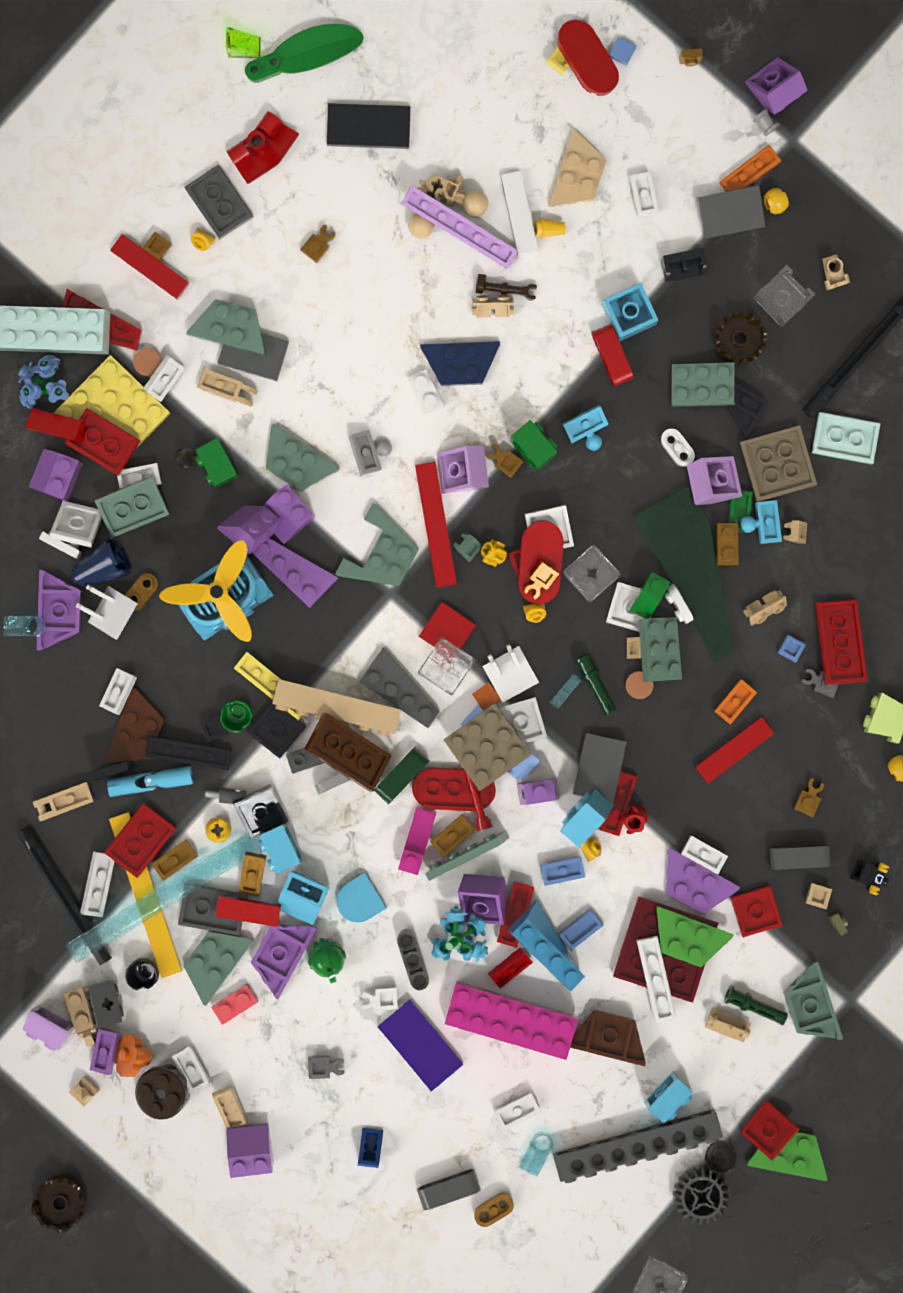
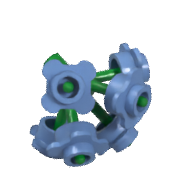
M47 355L39 359L37 366L32 367L33 362L31 361L28 366L24 364L19 368L18 375L21 377L18 383L22 380L25 381V385L20 390L21 395H19L20 403L24 407L27 406L28 409H32L33 405L37 404L36 400L45 393L49 395L48 400L52 403L60 399H68L69 394L65 388L66 382L64 380L53 381V375L61 364L60 359L56 358V356ZM34 373H39V375H40L42 378H47V379L43 381V380H41L40 378L36 377V376L33 375V374H34Z

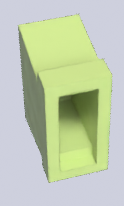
M878 693L871 700L870 707H872L870 715H867L864 719V732L887 736V741L899 744L903 735V702L899 703L884 693Z

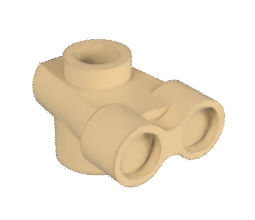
M837 254L822 259L826 281H824L826 290L850 283L849 276L844 273L843 263ZM830 263L835 265V269L832 271L829 269Z

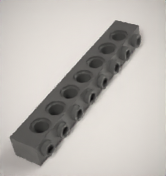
M714 1109L552 1154L560 1182L572 1183L581 1176L590 1178L596 1176L599 1171L612 1172L618 1169L617 1166L626 1165V1167L638 1164L639 1160H655L658 1158V1155L664 1153L666 1155H673L682 1148L687 1150L699 1147L698 1144L700 1143L713 1144L718 1142V1138H722L723 1134L717 1113ZM703 1126L704 1132L701 1135H695V1127ZM676 1132H683L684 1137L681 1140L676 1141L673 1139ZM657 1137H662L664 1142L661 1146H654L653 1140ZM642 1143L644 1145L643 1149L640 1152L633 1151L634 1144ZM620 1148L623 1150L622 1156L618 1158L612 1156V1152ZM595 1154L603 1156V1160L600 1163L592 1161V1157ZM574 1160H581L583 1162V1165L578 1169L571 1166Z

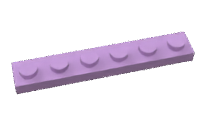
M412 185L400 203L505 268L509 267L518 251Z

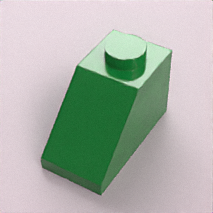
M651 572L630 611L644 619H649L665 594L670 581Z

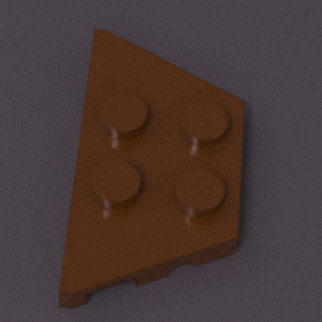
M134 687L128 696L104 763L151 759L146 757L149 736L159 737L165 718Z
M594 1009L573 1036L570 1048L645 1067L646 1061L635 1019Z

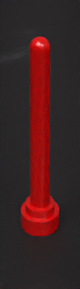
M464 770L477 814L476 829L477 831L491 828L493 824L488 815H485L478 788Z

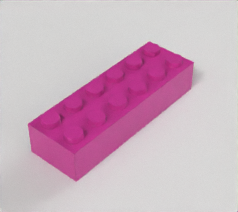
M457 981L445 1025L567 1060L578 1016Z

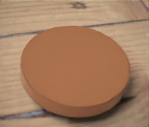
M142 349L134 356V368L143 376H152L161 364V358L153 349Z
M637 671L628 676L625 683L626 691L635 699H644L651 694L653 682H643V672Z

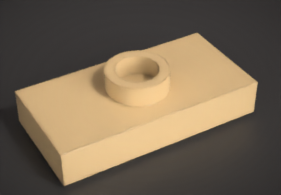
M232 1085L212 1093L226 1128L248 1125V1120Z

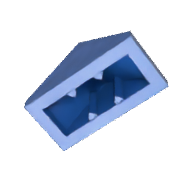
M362 1128L357 1166L379 1168L383 1130Z

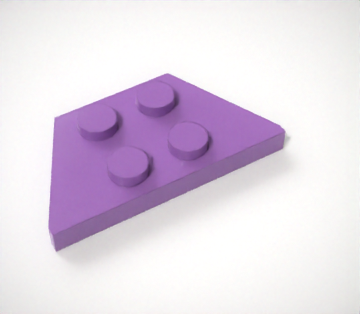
M39 570L38 651H42L80 633L81 610L75 606L77 603L81 604L82 591L43 570Z
M668 848L666 894L701 914H705L740 889L734 883Z
M295 925L270 926L251 964L258 971L262 980L267 984L277 1000L282 994L317 927Z

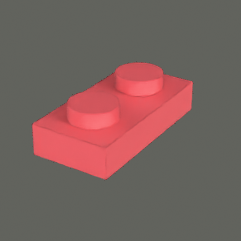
M246 984L211 1008L223 1025L258 1003V1000L248 984Z

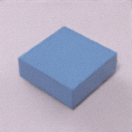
M618 37L609 56L627 66L637 46Z
M787 635L777 653L796 663L806 644Z

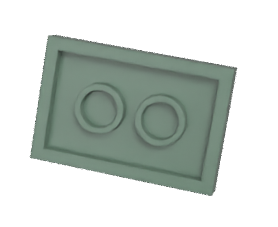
M735 363L672 364V407L735 405Z
M153 475L94 500L111 537H116L170 514Z
M677 617L638 619L643 682L682 679Z

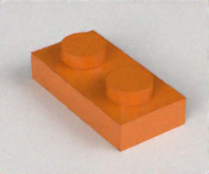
M740 679L714 712L731 725L757 692Z

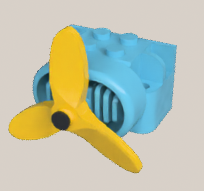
M243 540L234 543L219 564L194 579L190 584H180L166 588L159 595L161 600L166 603L176 604L180 607L190 624H192L204 641L223 628L226 630L230 629L242 641H251L252 631L247 617L254 613L253 609L274 596L248 557L247 544Z

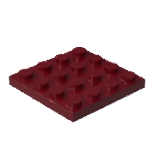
M638 896L612 976L647 988L636 940L657 935L660 945L656 913L657 906L716 928L718 922ZM661 953L671 996L693 1003L705 964L702 967H698Z

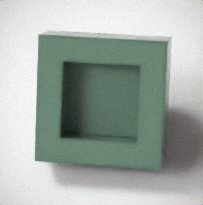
M462 534L461 537L464 541L460 545L455 542L454 547L470 562L483 546L472 535Z

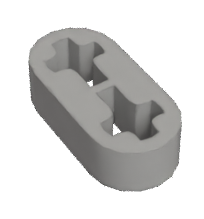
M340 773L314 786L319 795L350 781V779Z

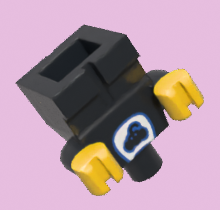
M858 859L850 878L865 884L866 890L869 893L878 895L877 891H880V885L887 886L889 883V879L884 877L885 873L888 872L886 869H889V866L880 862L874 866Z

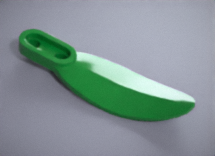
M345 24L314 26L289 37L272 53L250 61L245 67V74L251 82L259 83L281 73L295 74L314 70L353 52L363 43L364 37L360 30ZM277 60V64L272 66L271 62ZM253 68H258L256 73H252Z

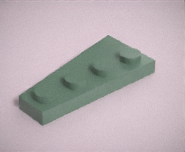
M506 830L497 835L493 833L485 837L484 842L478 845L475 842L466 847L465 852L461 854L455 852L448 856V861L444 863L438 861L430 865V870L425 875L430 881L502 845L510 837Z

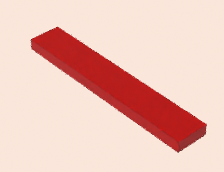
M436 462L415 465L436 588L457 585Z

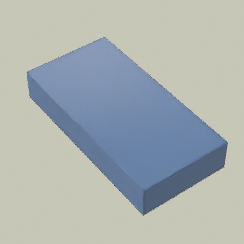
M590 908L559 932L558 935L572 951L604 926V924Z

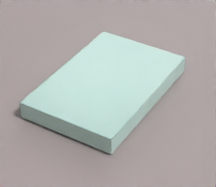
M819 412L811 453L872 465L874 463L881 423Z

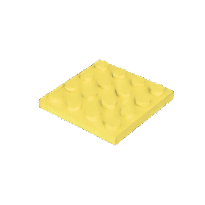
M110 355L53 414L79 420L85 409L88 408L139 439L140 445L171 413L157 399L143 390L144 387Z

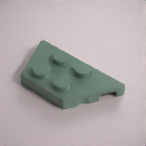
M215 299L186 333L187 336L265 355L257 311L253 308Z
M272 424L266 469L300 492L322 481L327 476L338 472L340 469L338 466L275 424Z
M208 931L183 965L204 1006L209 1003L254 939Z
M814 961L783 992L795 1030L799 1034L842 1040L843 1036L819 963Z

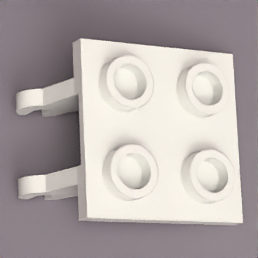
M87 585L86 589L103 599L96 611L79 603L75 607L91 615L88 623L117 640L138 603L110 586L103 593Z
M510 644L506 645L508 652L495 660L491 654L487 657L490 662L483 666L502 703L539 683L520 647L518 646L512 650Z

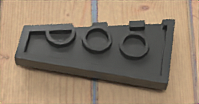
M383 647L360 682L420 724L429 728L440 711Z

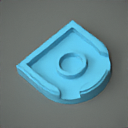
M365 872L345 884L337 896L339 912L345 919L351 922L367 921L387 908Z

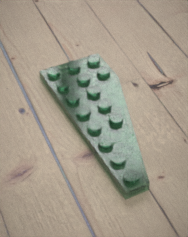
M687 486L635 515L634 518L671 584H674L693 616L692 621L714 660L717 661L732 653L734 646L710 524L700 505H695L692 491Z

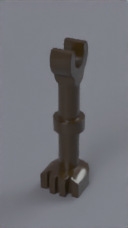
M478 274L475 293L483 294L485 290L501 292L502 295L510 293L524 296L527 300L533 301L536 299V296L530 295L528 290H536L537 285L529 284L528 286L520 287L508 285L506 282H502V284L486 282V275Z

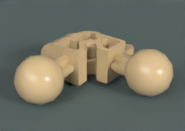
M461 175L453 179L433 176L429 181L419 180L422 187L417 189L438 202L444 198L448 206L453 207L455 202L463 205V209L470 216L477 217L484 214L489 204L488 198L481 191L473 190L468 193L460 191L464 181ZM441 186V188H438L437 191H435L434 193V188ZM413 214L409 219L408 228L410 233L416 238H425L432 233L434 224L418 214Z

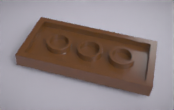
M323 713L304 748L306 752L369 792L374 791L392 756L327 713Z

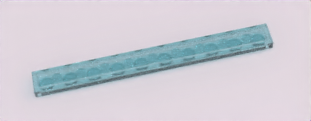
M248 834L67 943L66 947L76 963L82 961L242 863L246 851L258 853Z

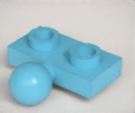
M599 405L562 423L571 443L586 436V446L592 451L598 450L602 445L601 437L594 434V432L609 425Z
M777 500L756 502L757 519L751 516L743 517L740 521V528L746 533H750L755 528H758L760 544L782 542Z

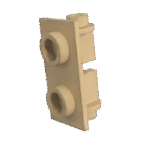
M481 295L477 296L476 299H472V305H476V307H472V315H476V317H491V309H495V317H510V315H514V306H510L514 305V299L508 295H499L494 299Z
M774 590L762 597L764 605L757 600L746 606L743 612L746 617H749L751 626L760 624L773 613H780L787 606L786 596L783 597L780 590Z
M712 1008L705 1028L744 1043L745 1038H748L750 1035L749 1028L751 1023Z

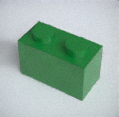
M218 438L196 449L198 455L195 456V459L200 468L205 467L207 471L205 477L210 486L214 484L218 489L239 477Z

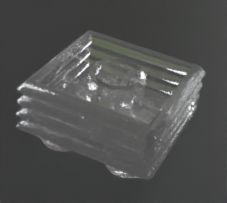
M595 545L590 546L563 571L565 577L589 603L621 576L620 572ZM587 569H595L597 571L595 579L587 577Z
M442 637L419 669L418 674L449 695H453L475 663V659ZM449 663L450 669L445 670L443 665Z
M650 1256L632 1293H682L688 1281V1276L686 1273ZM663 1282L665 1287H660L658 1290L656 1283Z

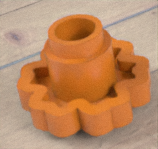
M123 1035L119 1039L114 1062L117 1064L116 1071L121 1077H135L140 1072V1067L148 1066L151 1062V1050L142 1046V1039L138 1035Z

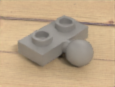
M370 430L348 436L360 476L382 470L377 454L388 456L392 451L391 443L387 440H381L374 446Z

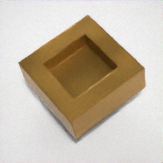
M702 49L681 50L679 56L680 64L692 67L701 63L703 57Z
M154 232L143 246V249L161 262L172 247V243Z

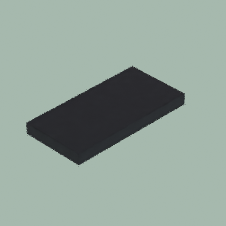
M328 103L327 146L409 149L411 106Z

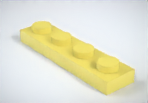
M246 652L234 669L273 699L277 681L280 678ZM288 708V712L297 720L302 718V715L296 714V709Z

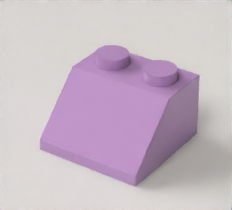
M466 445L437 453L442 494L473 491L489 487L484 446Z
M734 456L701 458L687 465L695 505L713 504L742 497Z
M38 1005L29 1012L22 1030L27 1032L26 1036L29 1038L43 1041L44 1046L53 1051L57 1049L59 1051L63 1048L74 1026L72 1023Z

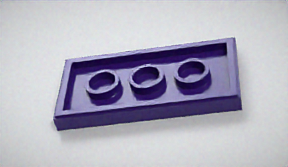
M410 999L378 1025L379 1030L431 1092L463 1066V1062Z

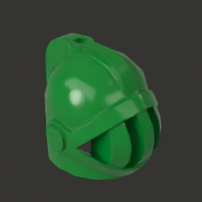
M320 938L317 944L315 942L308 955V964L310 969L314 970L317 975L329 978L332 984L337 982L336 975L343 969L345 959L347 958L343 947L332 939L327 938L328 940Z

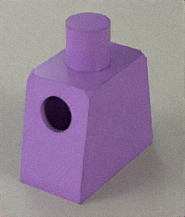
M556 778L517 784L520 805L543 803L559 799Z

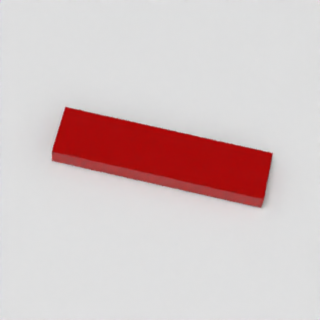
M121 234L110 249L114 255L176 300L179 299L189 285L188 281L123 234Z
M760 717L695 766V768L706 783L709 784L772 736L774 732L765 720Z

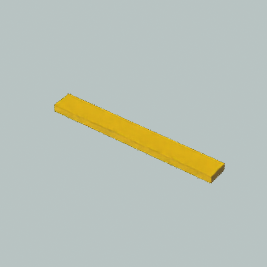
M130 812L109 819L115 838L131 819ZM148 865L138 878L126 870L161 977L164 978L182 972L183 970Z

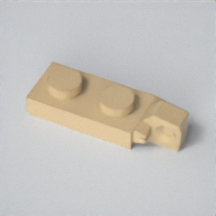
M82 986L63 993L62 996L76 1034L79 1038L83 1037L87 1047L94 1045L96 1041L94 1033L97 1032V1029L93 1028L84 987Z

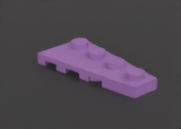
M270 538L252 552L309 608L339 579Z

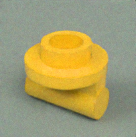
M199 228L191 236L193 246L200 251H206L216 240L215 237Z
M533 603L523 606L526 619L530 622H540L546 616L544 603Z
M590 837L580 846V849L587 861L590 862L601 855L602 846L598 840Z

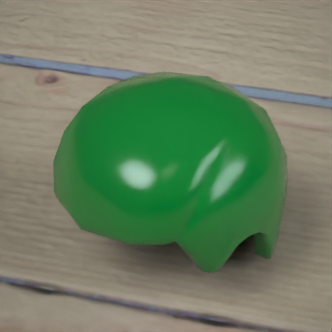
M232 699L221 709L220 721L226 730L238 733L251 723L253 712L250 705L244 700Z

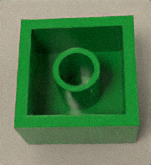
M529 420L511 435L510 442L537 473L556 457L557 445L551 438H545L543 435L544 430L537 422L533 423Z

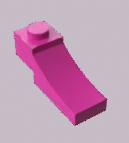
M416 808L398 870L415 875L419 874L436 813Z

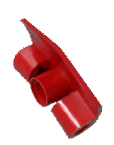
M267 111L255 130L250 132L246 139L226 152L245 182L250 184L282 161L298 138L299 133L283 124L273 113ZM260 138L262 143L259 146H253L252 142L254 139Z

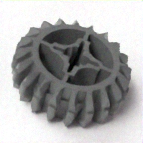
M703 1166L700 1167V1172H697L696 1168L692 1167L693 1174H689L687 1170L684 1171L686 1178L684 1179L682 1176H679L678 1179L681 1184H674V1187L679 1191L672 1192V1195L677 1197V1199L673 1200L674 1205H679L676 1209L677 1212H683V1219L689 1217L690 1223H694L697 1218L699 1225H702L703 1219H705L707 1224H710L709 1218L713 1217L717 1221V1213L724 1215L721 1207L728 1208V1204L723 1200L730 1199L728 1194H724L729 1191L728 1186H723L726 1183L725 1179H719L720 1174L718 1172L713 1174L712 1168H709L705 1173ZM697 1180L708 1181L707 1183L704 1182V1184L700 1186H696L693 1184V1182ZM714 1185L718 1191L716 1202H713L710 1198ZM686 1189H689L693 1194L689 1206L685 1204L684 1200ZM696 1192H704L706 1199H701V1197L699 1199ZM703 1205L709 1207V1209H707V1210H705V1211H695V1210H694V1209H698L700 1206H703Z

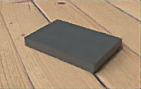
M219 164L184 187L219 240L254 217Z
M759 185L697 197L704 239L766 227Z
M261 333L265 355L223 345L217 363L278 382L289 341Z
M586 733L573 794L583 796L586 792L591 794L596 789L611 803H614L627 742Z
M185 883L178 925L240 936L243 921L215 917L218 896L220 894L247 899L248 894Z

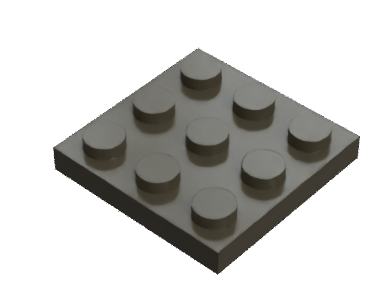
M800 425L739 443L756 502L817 485Z
M495 703L443 739L479 791L531 756L528 748Z

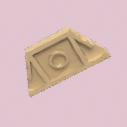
M576 130L572 131L548 207L594 201L606 159Z

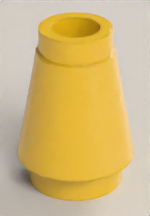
M545 218L535 220V236L540 237V239L565 234V222Z

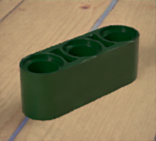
M414 747L374 789V792L389 805L430 760Z

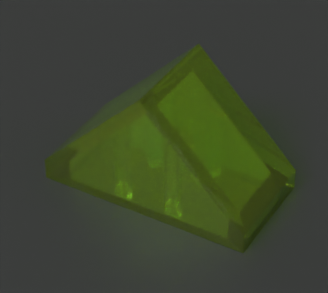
M226 28V52L228 58H260L261 37L234 28Z

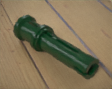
M588 653L573 662L579 667L582 673L581 678L588 682L605 716L610 714L611 711H615L616 708L598 676L599 670L595 669L590 659L591 655Z
M732 985L728 988L724 997V1003L738 1006L742 1011H752L780 1025H784L787 1020L788 1013L752 998L750 993H742Z

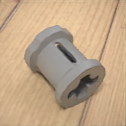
M767 108L753 119V122L757 123L764 131L765 137L780 125L768 114L769 110Z

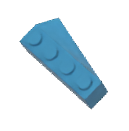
M535 900L507 931L569 991H572L585 975L579 971L538 901Z

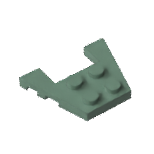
M372 503L364 520L383 530L363 568L343 558L335 575L400 586L419 549L376 504Z

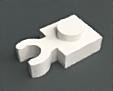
M396 987L375 989V995L369 992L361 994V997H367L370 1000L368 1004L362 1005V1009H369L372 1005L377 1006V1011L398 1009Z

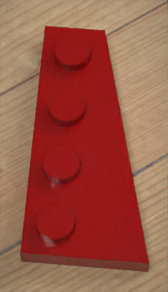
M66 289L62 308L103 309ZM110 313L109 344L137 351L143 331Z

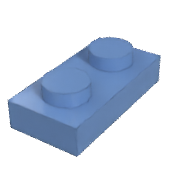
M581 856L540 865L544 886L585 878Z

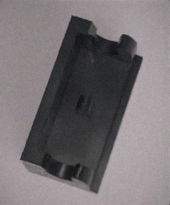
M704 248L664 255L661 259L665 282L706 274L707 263Z

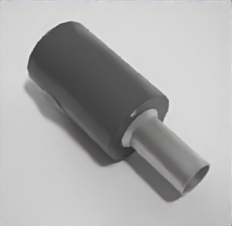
M222 787L220 791L206 790L205 797L218 798L219 803L233 804V801L246 796V790Z

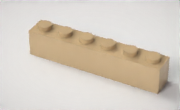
M280 679L277 681L272 704L276 705L275 709L288 712V708L296 709V714L308 717V714L312 713L317 715L316 719H320L323 713H327L347 727H349V723L358 725L357 729L369 732V729L372 728L378 730L377 734L389 737L390 733L395 734L401 709Z

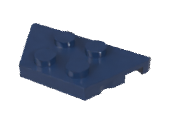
M500 341L420 344V349L441 386L482 385L500 347Z

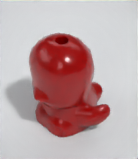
M631 805L627 815L620 817V822L628 829L626 831L627 834L630 835L644 830V825L648 822L647 811L644 806Z

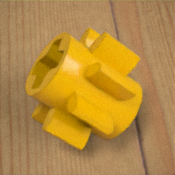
M493 539L491 542L485 543L481 549V554L484 556L483 562L494 567L497 564L503 563L507 556L506 550L503 549L505 544Z

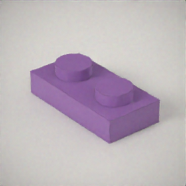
M104 1028L98 1029L89 1070L106 1075L112 1074L120 1038L119 1032Z

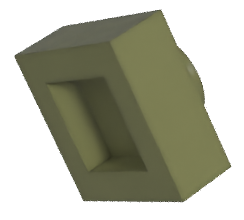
M836 912L827 915L838 935L842 936L848 933L846 929L848 923L843 915L839 916Z

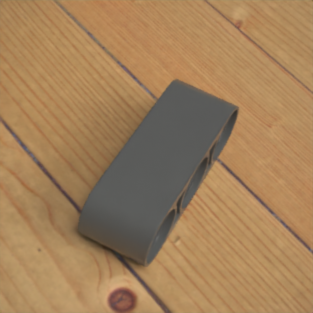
M830 845L770 848L771 869L831 867Z
M403 930L398 934L397 944L410 984L415 990H424L429 984V975L417 938L411 930ZM403 935H410L413 939L412 943L409 945L402 944L401 937ZM413 954L418 956L419 962L416 965H410L407 961L408 956ZM416 975H423L426 981L422 985H417L414 982V977Z
M474 1169L466 1170L417 1188L423 1210H430L481 1191Z

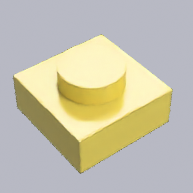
M558 47L546 61V64L561 76L569 67Z

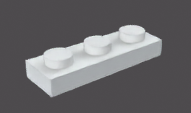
M93 851L80 912L83 915L103 917L114 861L104 853Z

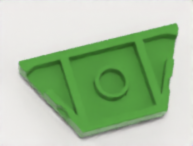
M656 907L661 953L695 966L702 967L734 936L732 933L665 908Z
M798 1131L774 1161L757 1149L746 1163L747 1166L827 1181L823 1160L814 1134Z

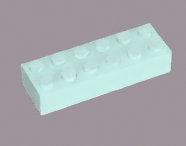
M0 306V351L109 354L110 312L105 309Z

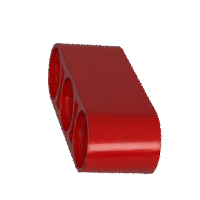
M608 324L591 331L592 338L612 385L615 387L632 380L631 368L613 326Z

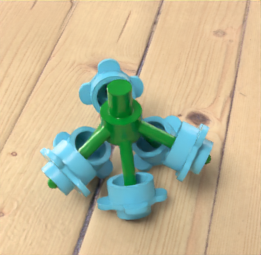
M457 906L450 908V912H444V914H447V918H441L440 925L444 927L445 934L450 936L447 940H439V938L432 940V956L447 961L450 959L449 954L454 949L463 955L465 961H470L471 957L476 958V962L480 958L484 959L488 954V947L485 946L486 940L474 943L473 937L467 936L470 933L474 936L479 934L485 936L486 931L484 928L486 924L481 917L476 918L474 914H471L469 916L471 920L467 922L468 930L461 934L459 931L463 930L464 924L460 921H464V915H468V913H462V908Z

